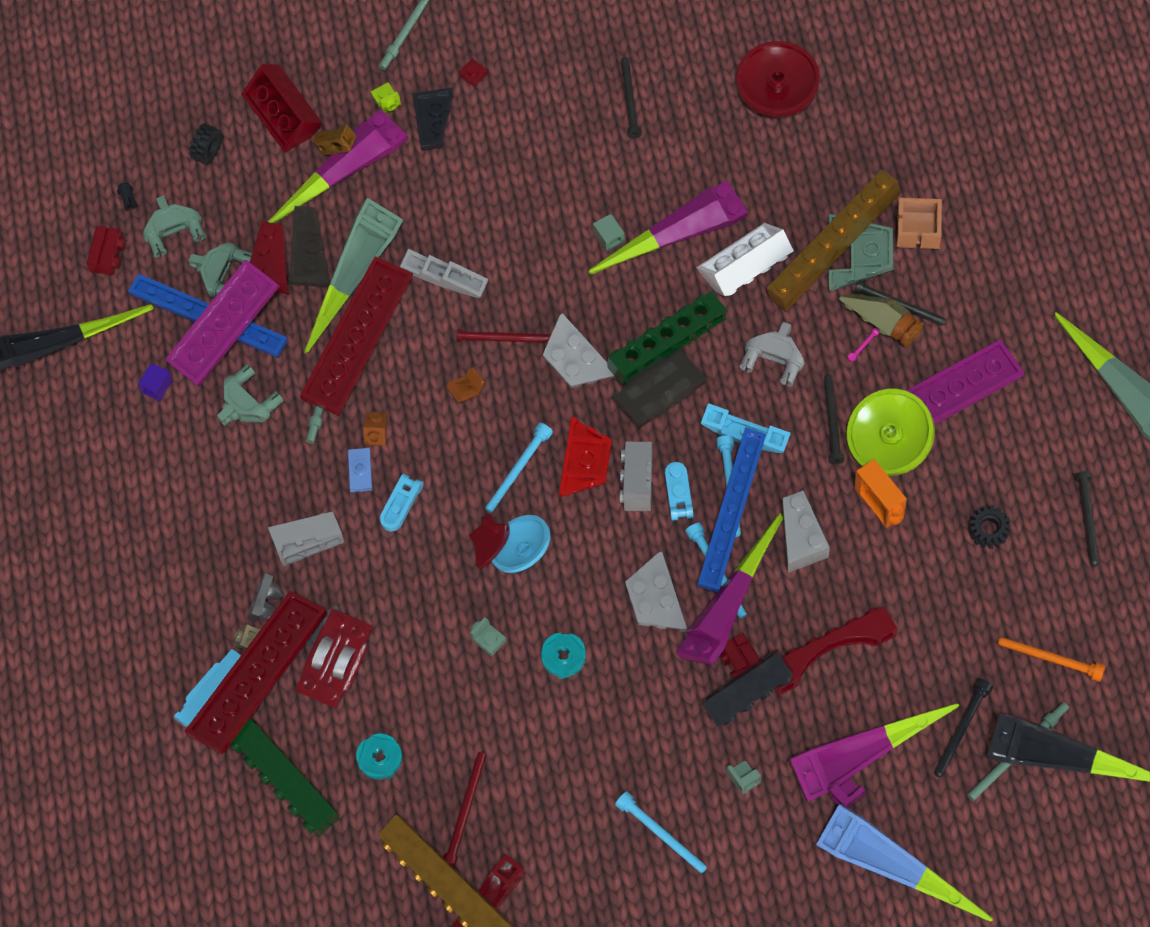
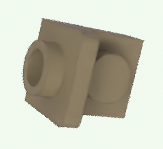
M250 625L238 628L233 638V641H235L234 648L246 649L260 629Z

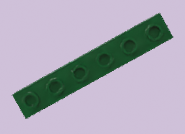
M712 291L706 295L702 294L689 306L685 305L680 308L672 317L664 318L655 328L647 329L642 336L630 340L622 349L614 350L608 357L607 368L624 386L725 321L727 309ZM628 358H635L636 360L631 361Z

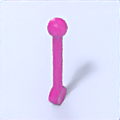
M873 328L869 337L854 353L848 355L849 362H855L856 356L874 336L879 335L878 328Z

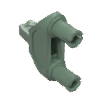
M164 195L156 198L160 209L153 213L143 232L144 240L150 244L154 257L160 258L159 249L162 256L167 253L161 238L189 228L193 241L196 243L200 242L198 234L202 241L206 239V234L201 226L202 218L197 211L177 204L168 206Z
M225 243L208 251L207 255L204 254V256L191 254L188 262L190 267L197 269V272L202 274L209 297L215 298L225 286L222 282L231 263L234 261L243 263L245 260L250 262L252 252L239 249L234 243Z
M245 364L233 376L230 375L224 379L225 404L222 406L223 410L217 415L218 420L224 426L233 419L235 421L239 419L242 422H265L270 418V413L284 402L283 398L280 395L277 396L278 393L274 391L265 401L258 403L242 388L241 385L255 375L254 370L251 367L249 368L248 364Z

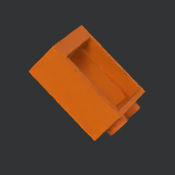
M875 459L856 471L854 489L886 528L892 524L894 526L899 524L904 519L907 498Z

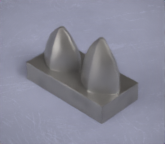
M265 573L260 578L246 619L253 622L257 619L268 620L276 610L272 604L265 601L266 599L274 600L284 596L280 586L272 581V575Z

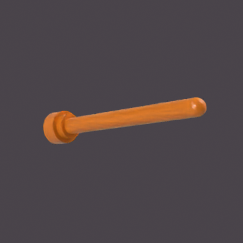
M1001 637L998 639L999 646L1087 673L1089 677H1092L1091 680L1101 682L1106 666L1097 662L1096 664L1092 663L1089 665Z

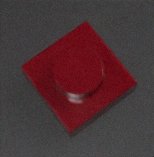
M471 59L458 73L459 77L475 87L488 74V70L474 59Z

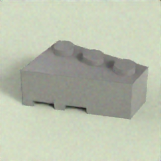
M626 442L625 449H621V463H625L624 470L621 469L620 483H624V490H620V503H624V511H651L652 442Z
M333 512L268 527L283 567L345 543Z

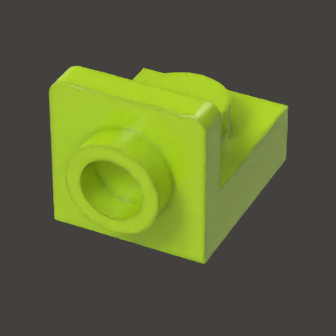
M389 82L370 91L377 106L384 113L393 111L401 105L398 92H394Z

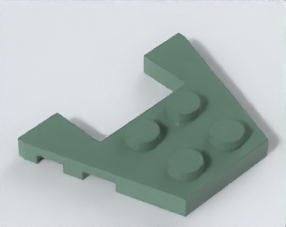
M829 214V223H830L837 215ZM871 223L851 244V269L829 270V290L833 291L857 283L860 279L865 280L894 270L893 228Z

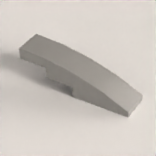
M410 249L407 250L400 265V268L412 272L413 276L479 299L488 282L487 278L450 261L448 264L431 255L427 258Z

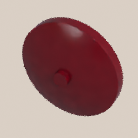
M784 41L767 42L751 49L740 61L736 76L737 89L745 104L760 114L772 117L790 116L805 109L814 100L820 82L819 69L814 58L802 47Z

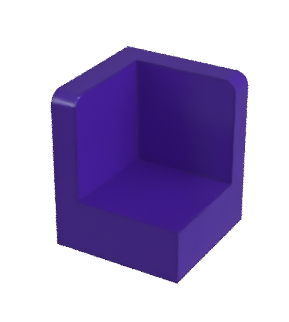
M151 363L138 385L141 393L161 401L173 379L170 371Z

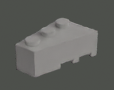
M804 491L784 497L782 501L787 572L790 573L829 558L830 547Z

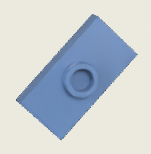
M370 448L348 450L350 492L373 491Z

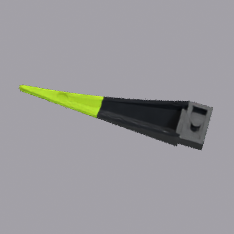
M149 304L110 317L62 328L0 336V371L14 365V368L130 320L153 310V306Z
M999 712L987 753L988 758L1009 764L1094 773L1150 782V771L1023 717L1020 718Z

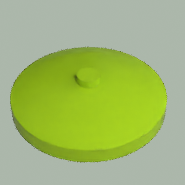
M884 389L864 398L852 412L847 426L848 446L858 463L864 466L875 459L888 476L907 473L921 464L929 454L935 437L934 420L927 406L914 394L901 389Z

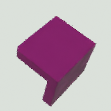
M847 779L840 786L835 784L829 790V798L837 806L842 804L850 809L865 796L866 789L863 786L858 788L851 779Z

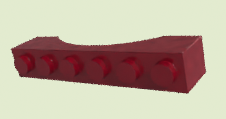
M883 606L879 609L872 608L865 616L859 619L857 617L853 618L845 626L829 630L826 636L820 639L817 637L806 643V646L800 649L793 648L787 652L784 658L793 669L792 680L783 687L778 685L773 690L776 695L780 696L798 687L801 677L807 668L828 651L852 644L878 646L896 637L897 627L885 607Z
M505 854L490 872L479 893L498 910L525 876L524 868ZM457 919L451 927L464 926Z

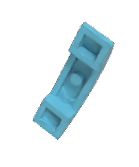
M708 403L701 424L721 436H733L734 441L740 443L744 429L747 427L766 434L762 450L784 453L791 434L790 432L770 426L769 429L729 415V410Z

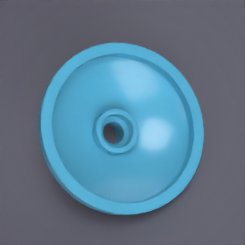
M524 515L508 522L510 526L508 540L499 554L492 560V563L500 571L507 573L523 571L533 566L544 555L550 542V529L546 522L538 516Z

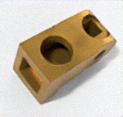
M342 124L336 130L320 131L315 135L313 142L322 154L330 155L350 152L357 136L348 124Z

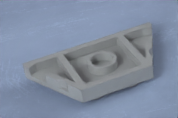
M562 313L545 348L543 358L570 388L579 387L585 383H595L598 380L609 377L610 379L615 378L607 368L608 363Z
M659 552L625 581L637 623L642 626H655L660 629H666L667 627L679 629L680 632H686L687 627L663 553Z

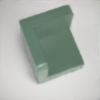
M611 214L593 223V233L606 252L625 243L624 232Z
M746 761L741 762L735 767L731 765L726 767V774L741 795L761 783L760 773L757 769L752 770Z

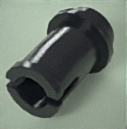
M128 182L119 184L117 194L121 196L124 209L130 210L129 205L132 210L135 209L137 203L132 193L133 186Z

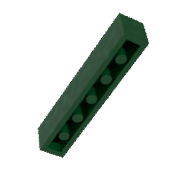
M249 718L230 744V747L237 754L241 752L245 756L243 760L251 770L253 768L257 769L260 773L258 775L259 779L266 786L270 784L274 788L272 792L280 802L283 800L289 805L287 809L295 818L299 816L304 821L302 826L309 834L314 832L320 837L339 820L337 812Z

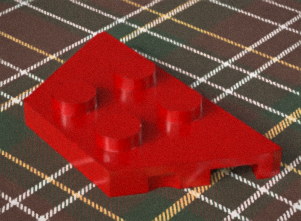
M571 417L559 491L560 497L605 484L607 479L612 440L605 435L597 433L592 427L583 425L576 417Z

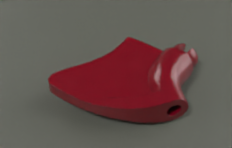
M485 513V518L481 516V525L468 535L475 545L476 566L480 569L488 565L499 554L510 534L509 524L498 523L490 513Z

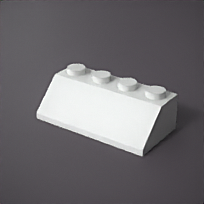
M763 223L696 268L716 293L729 296L735 293L741 285L752 282L758 274L770 270L771 266L776 262L785 260L793 252V248L783 229Z

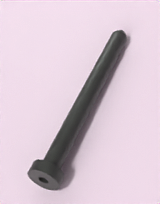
M623 57L621 65L629 119L627 136L629 138H638L642 135V130L637 124L630 63L627 57Z
M861 279L856 287L855 294L861 295V293L873 297L894 299L914 315L938 325H944L946 322L944 317L865 285L866 281Z
M827 374L824 377L832 452L829 455V463L841 464L845 460L844 454L840 453L833 377Z
M1083 471L1075 476L1076 481L1080 482L1090 564L1095 567L1099 564L1089 488V481L1092 478L1090 472Z

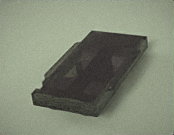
M679 348L668 357H661L658 361L653 362L641 372L628 379L620 392L616 391L612 394V399L635 426L640 429L691 395L693 391L707 382V378Z

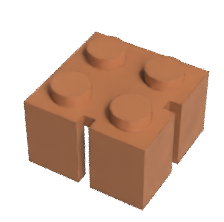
M899 198L897 209V247L916 248V244H920V248L940 249L942 199Z

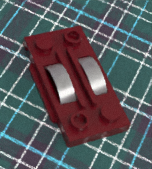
M332 608L306 660L302 676L295 691L337 709L344 692L348 691L367 651L366 643L374 626Z

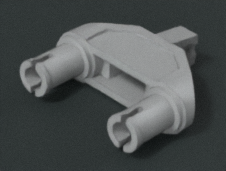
M783 322L779 332H769L747 341L744 347L746 353L739 368L745 371L747 367V372L751 373L757 357L785 365L786 368L780 382L783 385H786V382H788L787 386L792 387L798 371L803 369L805 363L792 337H789L791 324Z

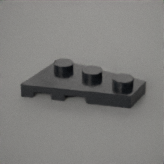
M454 87L413 93L421 151L442 148Z

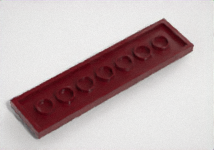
M374 256L304 386L300 399L338 416L340 415L413 277L412 272Z
M289 591L185 729L186 735L223 755L327 615L326 609Z

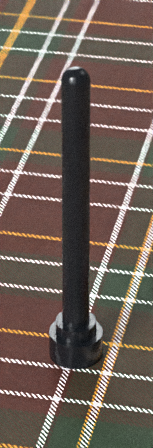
M981 678L976 680L973 686L974 696L935 770L936 777L944 775L982 699L991 694L994 686L987 680Z

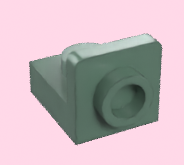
M486 617L481 621L475 622L471 628L472 641L491 657L507 641L505 636L489 624V620Z

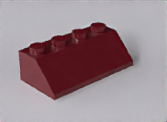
M261 64L241 93L284 152H288L310 139L322 124V121L279 64Z

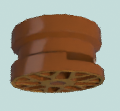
M907 313L896 324L891 337L895 340L899 339L901 344L907 347L917 338L924 323L919 319L915 320L911 313Z

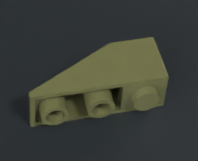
M852 293L845 294L839 298L846 308L856 311L865 322L872 323L878 328L880 333L886 336H891L899 320L905 314L910 313L909 310L894 299Z

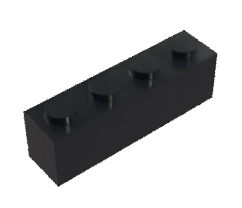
M777 648L703 698L702 705L717 726L722 723L727 725L736 718L735 714L741 710L743 712L748 711L754 706L753 702L759 698L764 700L773 693L772 690L778 685L781 687L787 685L792 680L793 669Z

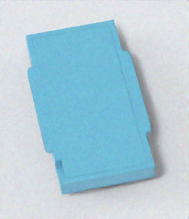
M231 649L220 663L213 665L187 695V702L183 705V709L174 715L175 720L186 728L239 659L241 656L239 653Z

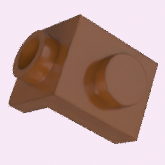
M472 367L469 368L466 376L449 381L447 389L457 402L460 403L478 396L485 381L476 369Z
M366 412L363 426L365 445H386L388 413Z

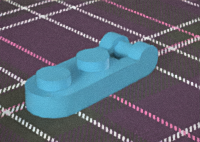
M680 462L670 463L665 469V479L671 520H678L681 517H687V519L694 518L687 469ZM685 505V508L677 509V506Z
M406 474L401 475L380 515L383 529L392 532L402 526L417 495L423 488V481L418 479L416 481L412 480ZM409 487L411 490L408 492L404 488Z

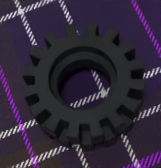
M203 123V125L199 126V129H196V134L192 136L193 141H190L189 155L195 160L209 164L214 160V156H217V151L221 148L220 144L223 141L221 140L223 134L220 129Z
M990 505V509H987V506H983L982 510L978 508L970 519V538L972 540L975 539L976 545L981 543L982 548H985V545H988L989 549H993V545L996 548L1000 547L1001 543H1005L1010 531L1011 524L1010 519L1006 518L1007 513L1005 511L1001 513V508L999 507L997 510H994L993 505ZM987 520L993 521L997 524L998 530L993 534H987L981 529V524Z

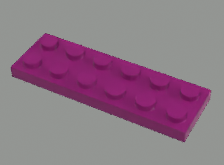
M245 260L165 360L196 385L200 386L280 286L249 261Z
M1000 339L906 391L917 396L927 406L933 417L934 425L1022 378L1024 371Z

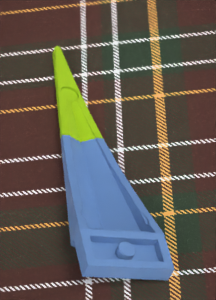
M842 804L838 805L816 845L840 859L917 889L985 920L993 921L990 915L863 816L858 815Z

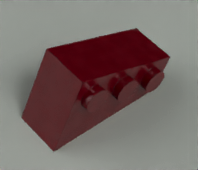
M261 221L250 263L280 286L275 293L290 295L286 238L282 224Z

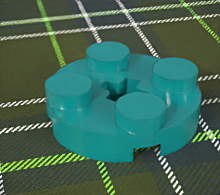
M553 634L543 643L541 652L542 664L550 674L560 679L571 677L577 674L586 662L585 646L581 639L574 634ZM559 651H568V658L559 659Z
M378 733L371 735L372 737L367 740L364 739L360 743L356 752L360 771L371 779H390L402 764L403 757L400 746L393 737L387 734ZM383 752L385 759L377 762L373 756Z

